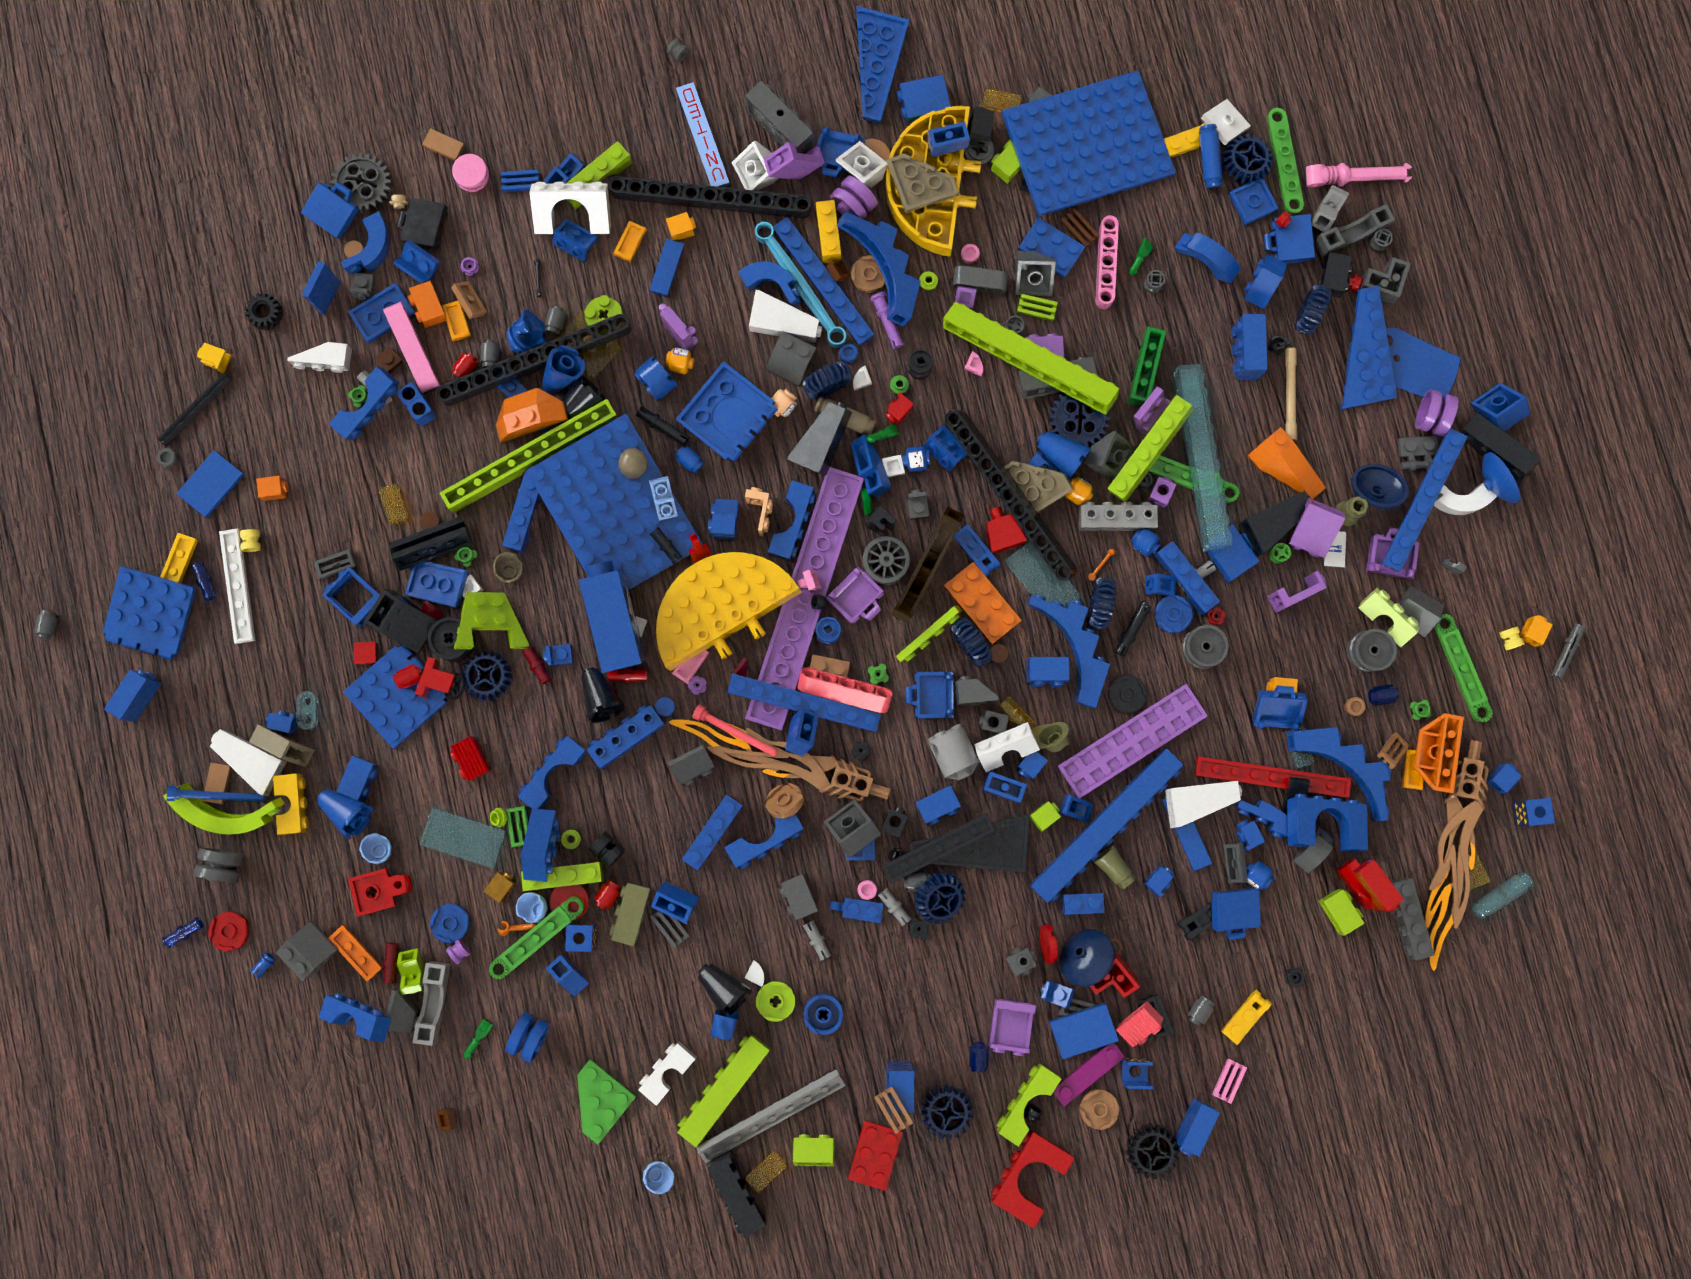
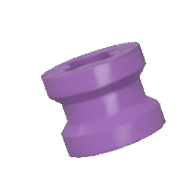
M460 939L455 941V945L449 946L446 949V952L456 964H459L463 957H468L471 954L469 948Z

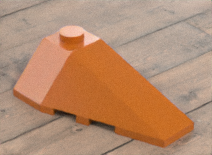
M1281 427L1247 455L1260 471L1270 474L1277 481L1285 483L1298 493L1305 491L1311 499H1314L1326 488L1295 442Z

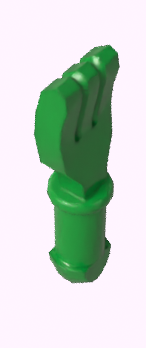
M1144 238L1134 263L1129 268L1130 275L1137 274L1141 263L1144 261L1143 258L1148 256L1153 248V244L1146 238Z
M895 424L884 428L883 431L880 430L877 433L869 434L866 440L869 443H874L880 439L898 436L900 433Z
M483 1018L476 1030L475 1038H472L471 1043L463 1053L465 1059L473 1056L472 1054L481 1043L480 1040L488 1035L494 1024Z

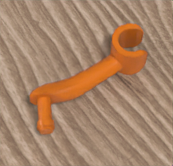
M502 921L501 925L506 927V929L497 930L501 936H506L511 931L531 930L537 923L509 926L506 921Z

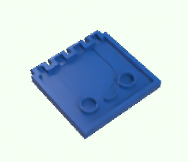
M723 361L679 414L676 421L726 461L731 459L735 462L743 453L739 447L742 446L746 449L755 438L751 432L754 431L758 434L767 424L763 418L767 417L770 420L778 409L774 406V400Z
M120 566L103 633H106L105 641L115 644L121 643L122 646L138 650L140 647L142 652L152 655L158 653V657L173 660L175 654L180 652L197 588L126 566Z
M403 645L400 647L394 646L343 691L392 749H396L447 704L445 701L447 697L441 691L431 689L427 699L416 695L415 692L419 683L406 689L402 688L399 690L392 678L397 671L411 664L415 667L419 666L422 672L425 667L416 656L409 660L414 653Z

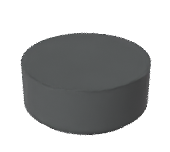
M163 448L157 454V461L161 466L171 468L177 464L178 455L170 448Z

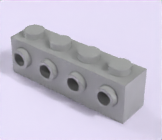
M1085 502L1078 509L1079 531H1138L1145 528L1155 531L1158 528L1157 505H1152L1151 502H1142L1140 505H1133L1132 502H1123L1121 505H1114L1113 502H1104L1102 505H1095V502Z

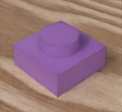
M958 285L954 302L964 304L968 308H973L976 288Z

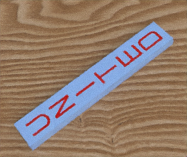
M694 82L677 87L676 91L710 186L725 187L730 185Z

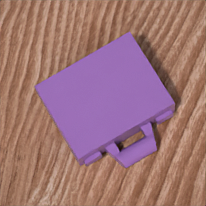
M660 304L659 311L664 328L682 349L692 350L698 343L697 337H691L696 332L695 328L692 326L687 328L669 306Z
M1390 527L1385 537H1383L1384 535L1375 534L1370 539L1366 572L1409 580L1414 579L1419 543L1415 542L1401 572H1396L1381 563L1394 539L1391 538V535L1395 536L1398 529Z
M858 566L828 594L826 599L852 624L859 619V616L871 621L881 611L876 600H879L884 595V591ZM873 604L874 607L865 614L864 612Z

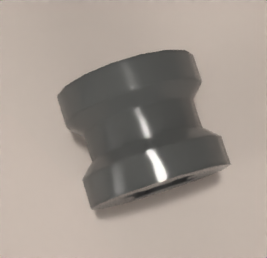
M677 37L671 41L666 51L669 55H673L677 62H681L688 55L690 48L687 45H683L682 41Z

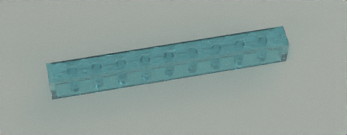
M1201 364L1179 365L1173 372L1177 395L1193 406V412L1182 427L1203 552L1226 550L1232 545L1233 536L1229 532L1228 525L1230 519L1229 515L1226 514V497L1223 496L1222 492L1223 479L1219 474L1220 461L1216 457L1217 444L1213 439L1214 426L1210 422L1211 409L1207 405L1208 391L1204 387L1205 374L1201 370Z

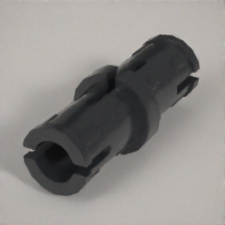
M657 527L655 532L653 530L649 534L660 546V551H664L673 564L683 557L673 546V541L665 536L660 527Z

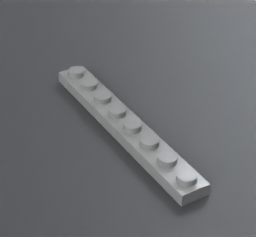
M837 1070L827 1073L822 1078L811 1082L804 1088L793 1092L784 1099L775 1102L766 1109L757 1112L748 1119L696 1147L704 1162L707 1163L843 1088L845 1083Z

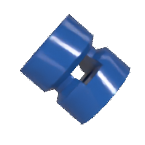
M825 617L818 621L816 625L818 640L826 645H831L838 641L841 633L839 622L832 617Z

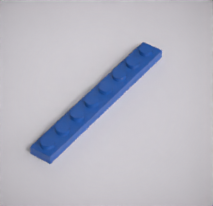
M786 217L774 225L773 230L857 345L861 346L874 337L873 331L830 276V273L790 219Z
M1452 428L1444 436L1381 563L1382 565L1396 572H1401L1468 436Z
M732 674L727 693L797 712L804 708L818 714L819 718L872 732H877L881 713Z

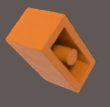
M431 281L409 288L410 295L408 299L411 306H415L418 311L415 312L418 323H423L424 328H428L446 321L445 314Z

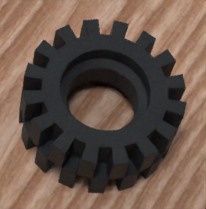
M258 293L256 298L251 296L252 301L247 300L248 306L244 308L247 311L245 312V316L248 317L247 319L261 330L263 328L269 330L268 327L273 329L275 328V323L279 325L278 319L282 320L283 318L280 315L283 314V310L279 302L266 293H262V296ZM263 305L269 306L270 314L265 318L258 317V309Z

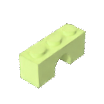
M1376 588L1358 607L1372 621L1379 615L1390 616L1394 624L1388 629L1387 633L1393 637L1396 644L1400 647L1406 644L1419 631L1417 620L1412 616L1408 617L1404 613L1403 607L1398 603L1394 604L1390 600L1389 594L1384 590L1380 591Z

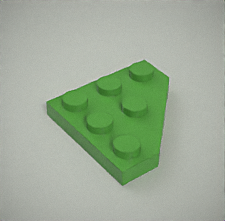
M590 1059L577 1075L582 1132L598 1145L635 1099L636 1095L595 1061Z

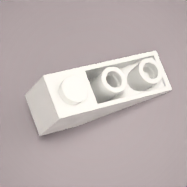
M327 342L288 357L287 361L297 369L311 367L316 371L331 369L332 372L342 373L350 369L352 349L347 344Z

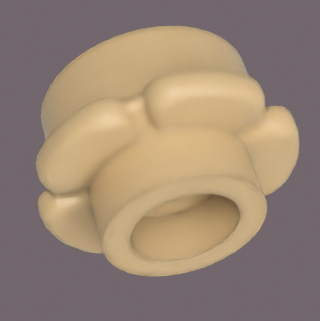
M405 195L391 196L389 203L394 206V209H405V206L408 205Z

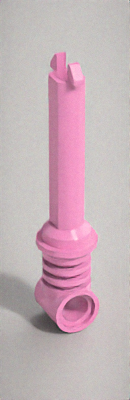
M1340 163L1338 166L1315 164L1306 167L1307 187H1320L1325 184H1335L1343 187L1349 181L1404 180V183L1412 178V176L1407 177V169L1412 167L1407 163H1404V166L1349 168L1344 163Z

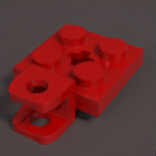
M388 868L348 878L357 917L397 906L395 896L409 893L412 890L409 875L402 874L390 877ZM371 887L377 890L374 898L368 894L371 891Z

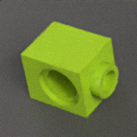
M1048 801L1031 813L1030 819L1040 831H1043L1061 817L1058 814L1060 810L1054 802L1051 804Z

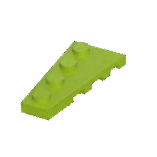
M953 606L896 656L900 662L904 660L909 662L916 656L914 652L917 649L921 648L922 650L930 644L929 639L934 635L938 637L945 631L944 627L948 623L953 624L960 618L958 615L963 610L959 606Z

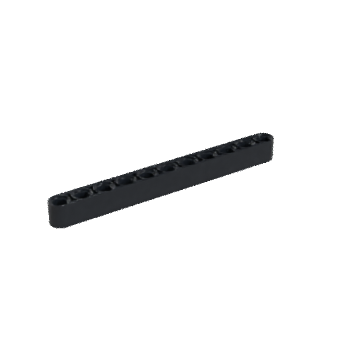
M621 176L612 177L608 183L611 195L615 199L793 218H807L811 213V201L807 196ZM615 186H622L620 190H614ZM636 187L641 188L638 192L632 191ZM652 190H659L657 194H651ZM672 191L678 192L675 196H670L669 193ZM690 193L696 194L693 198L687 197ZM708 195L715 196L712 200L706 199ZM727 197L733 198L730 202H726L724 199ZM745 199L752 200L749 204L743 203ZM763 201L770 202V204L767 206H764L761 203ZM781 203L789 204L786 208L780 206ZM800 205L807 206V208L804 210L799 209L798 207Z
M617 314L438 387L436 396L446 405L457 404L494 389L499 385H504L544 369L548 354L553 348L555 349L562 345L566 346L572 342L574 343L572 348L581 354L630 334L632 324L626 315ZM621 322H626L625 327L618 328V325ZM603 329H609L606 335H601ZM586 336H591L590 341L583 342ZM537 356L538 361L532 364V358ZM516 364H521L518 370H513ZM502 370L503 375L499 378H496L497 372ZM485 377V382L479 385V380ZM467 384L468 389L461 392V388ZM450 391V396L444 399V394Z
M963 410L948 411L945 415L946 424L1053 574L1061 581L1073 578L1077 573L1075 564L969 416ZM955 414H957L959 417L957 423L954 421ZM966 429L969 430V437H968V438H966V436H965V430H966ZM977 444L980 446L979 453L975 450ZM988 459L991 461L990 468H988L986 465V461ZM999 474L1002 476L1001 484L997 481ZM1009 490L1013 492L1012 499H1010L1008 496ZM1020 505L1024 507L1023 514L1019 512ZM1031 520L1035 522L1034 530L1030 527ZM1042 535L1046 538L1045 545L1041 542ZM1053 551L1058 555L1057 560L1052 558ZM1064 566L1069 570L1068 576L1063 573Z

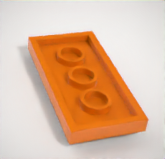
M974 562L944 585V588L991 645L1022 621Z

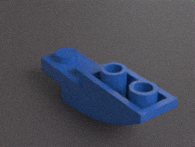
M1242 800L1235 803L1234 808L1239 810V814L1246 817L1250 815L1257 817L1256 821L1266 825L1269 822L1267 830L1272 832V836L1283 839V837L1288 839V816L1282 811L1262 800L1257 801L1255 806Z

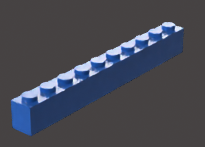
M1167 748L1163 749L1054 859L1029 887L1045 903L1049 901L1053 903L1060 896L1058 892L1063 887L1065 889L1073 883L1074 880L1072 878L1077 873L1080 875L1086 870V864L1090 859L1094 861L1101 854L1099 850L1103 846L1108 847L1114 841L1113 836L1117 832L1119 834L1128 827L1126 823L1131 818L1133 820L1137 818L1141 813L1140 809L1144 805L1148 806L1155 799L1153 795L1157 791L1161 793L1168 786L1166 782L1171 777L1175 779L1182 772L1180 768L1183 764Z

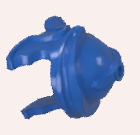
M527 309L522 310V316L512 323V328L510 326L507 328L508 345L517 354L546 343V339L543 337L545 332L544 323Z

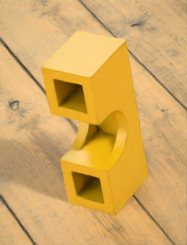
M834 200L816 202L822 263L841 261Z
M302 774L273 776L274 796H287L291 802V807L287 813L276 815L277 835L307 832L306 828L309 826L308 817L305 816V808H307V799L304 797V789L306 788L305 778Z

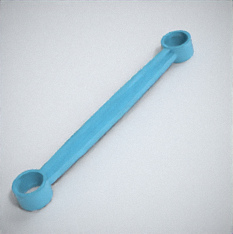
M768 222L758 223L755 227L756 239L760 243H766L778 264L792 273L798 280V283L794 286H796L803 301L814 316L819 319L820 324L828 333L827 340L829 345L833 348L842 347L846 342L845 330L834 325L804 277L774 238L773 226ZM759 229H770V236L760 237L758 235ZM834 332H840L844 338L841 342L835 343L831 341L830 335Z

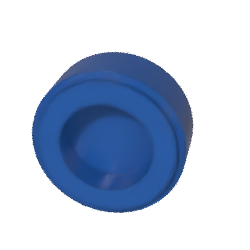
M844 344L839 350V357L845 363H853L858 357V350L853 344Z
M662 697L656 702L655 709L660 716L668 717L673 714L675 704L670 698Z

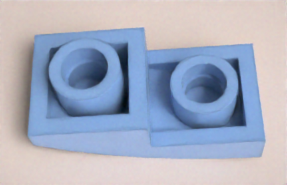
M668 476L649 480L659 521L678 516Z

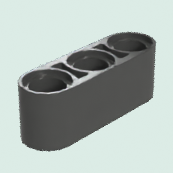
M968 266L955 267L953 287L956 289L959 285L976 288V292L1005 294L1007 291V272Z

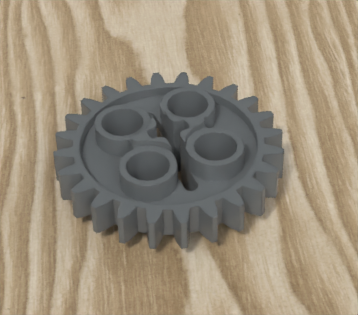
M360 152L359 157H356L353 153L352 159L346 156L345 163L339 161L340 168L334 167L337 174H331L335 179L330 181L331 185L334 186L340 182L347 188L353 187L350 202L358 206L361 214H363L364 209H367L370 213L371 207L378 210L377 204L384 205L382 199H389L386 193L392 192L388 187L393 185L391 180H389L392 178L391 174L388 173L389 169L387 166H384L385 164L382 160L379 161L376 156L372 158L369 153L366 157H364L362 152ZM354 170H358L356 174L352 175ZM377 174L375 178L369 179L371 175ZM339 190L336 192L337 194H339V195L342 196L343 198L346 196V195H344L343 193H341ZM371 191L369 196H364L365 193Z

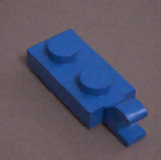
M845 897L844 903L830 901L829 909L843 911L842 917L881 923L883 903Z

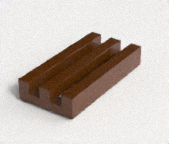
M1076 208L1060 221L1085 248L1099 237V234ZM1068 220H1070L1080 231V233H1082L1085 236V238L1088 240L1087 242L1072 227Z

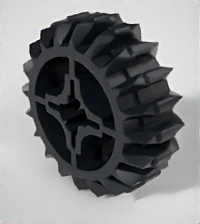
M1149 1123L1148 1130H1146L1144 1125H1141L1142 1132L1134 1129V1133L1137 1135L1135 1137L1129 1135L1133 1142L1126 1143V1146L1131 1148L1125 1151V1154L1130 1156L1127 1161L1128 1163H1133L1131 1166L1133 1170L1138 1169V1175L1141 1176L1144 1173L1146 1179L1150 1177V1174L1153 1179H1157V1173H1159L1161 1178H1164L1163 1171L1170 1174L1169 1166L1171 1165L1175 1168L1176 1164L1173 1163V1160H1179V1157L1174 1155V1153L1180 1152L1177 1147H1174L1177 1145V1140H1172L1174 1137L1173 1133H1168L1166 1127L1161 1130L1159 1124H1156L1154 1128ZM1153 1136L1152 1138L1150 1137L1147 1144H1140L1143 1139ZM1159 1137L1165 1140L1167 1152L1160 1149ZM1153 1148H1154V1149H1155L1156 1151H1158L1159 1153L1156 1152V1153L1150 1154V1153H1149L1148 1151H1146V1150H1153ZM1137 1151H1141L1146 1155V1166L1140 1163ZM1158 1159H1164L1161 1164L1152 1167Z

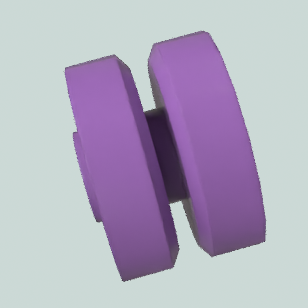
M850 175L842 181L841 188L835 189L830 195V200H834L835 208L842 215L848 212L863 220L867 217L866 212H872L878 205V201L872 191L860 180Z
M1432 389L1428 390L1419 406L1415 428L1426 432L1431 429L1433 434L1445 436L1455 419L1459 402L1458 397L1449 394L1442 397L1441 392Z

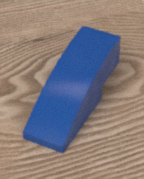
M570 153L559 167H554L543 182L545 184H553L555 182L566 184L587 165L577 155Z
M864 434L853 441L851 447L858 475L864 478L868 494L879 497L892 488L877 451L872 443L867 442V435Z

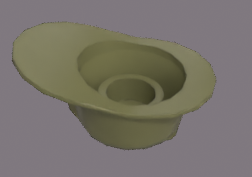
M1064 722L1039 725L1032 728L1039 749L1045 748L1050 752H1058L1070 744L1068 739L1069 727Z

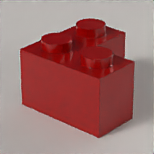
M1116 950L1114 964L1109 974L1099 983L1090 986L1096 995L1111 984L1114 985L1123 998L1140 988L1137 976Z

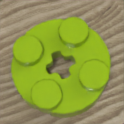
M602 295L593 299L587 305L584 311L586 323L590 326L605 320V318H599L601 312H607V317L610 318L617 314H622V309L617 301ZM603 329L601 333L607 334L609 329Z
M772 981L763 985L756 997V1007L765 1019L773 1022L782 1021L793 1012L795 995L792 988L780 981ZM774 996H778V999L781 1000V1004L779 1003L777 1007H774L773 1003L770 1002V999H773Z

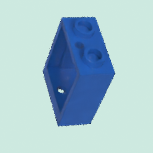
M348 567L338 574L339 578L334 583H330L325 588L322 596L355 626L361 628L365 624V618L381 594L354 569ZM353 577L373 594V597L355 616L334 598Z

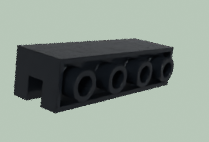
M460 516L389 544L393 552V560L399 570L402 571L473 543L469 528L463 517Z

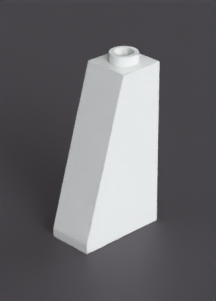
M760 290L755 291L749 322V330L751 332L780 337L784 331L802 341L816 343L817 337H821L822 326H819V319Z
M219 729L213 735L210 747L258 794L269 796L274 787L273 776L281 774L287 761L226 730Z
M1238 781L1166 789L1165 794L1170 828L1181 827L1240 801L1242 789Z

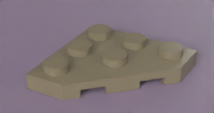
M905 153L887 159V165L905 213L959 195L952 175L944 174L931 165L916 161Z
M1012 461L1004 466L1037 513L1075 490L1065 473L1018 461ZM1020 505V506H1019V509H1020V511H1021L1022 514H1023V513H1024V507H1023L1022 505Z

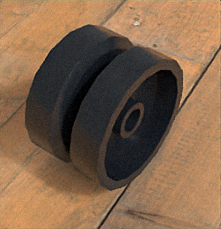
M451 617L440 619L432 625L429 631V647L435 655L446 661L459 662L465 660L472 654L475 648L476 638L474 631L472 630L474 644L472 649H454L460 620Z

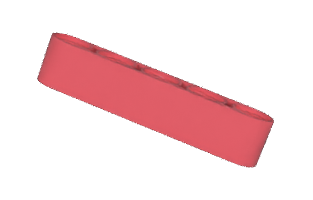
M803 668L801 670L797 685L798 690L801 692L878 713H886L889 710L893 695L891 690L813 668Z

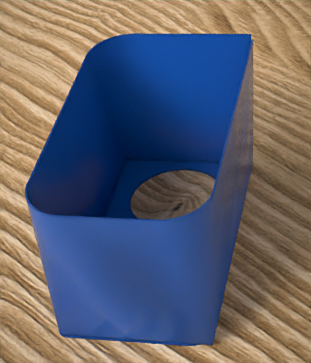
M413 382L396 391V394L419 426L426 425L436 417V411ZM413 388L415 390L414 398L411 400L404 399L402 395ZM417 402L423 403L426 407L422 415H416L412 411L413 405Z
M716 1009L711 1037L731 1041L740 1013L734 1012L731 1016L727 1013V1017L721 1016Z

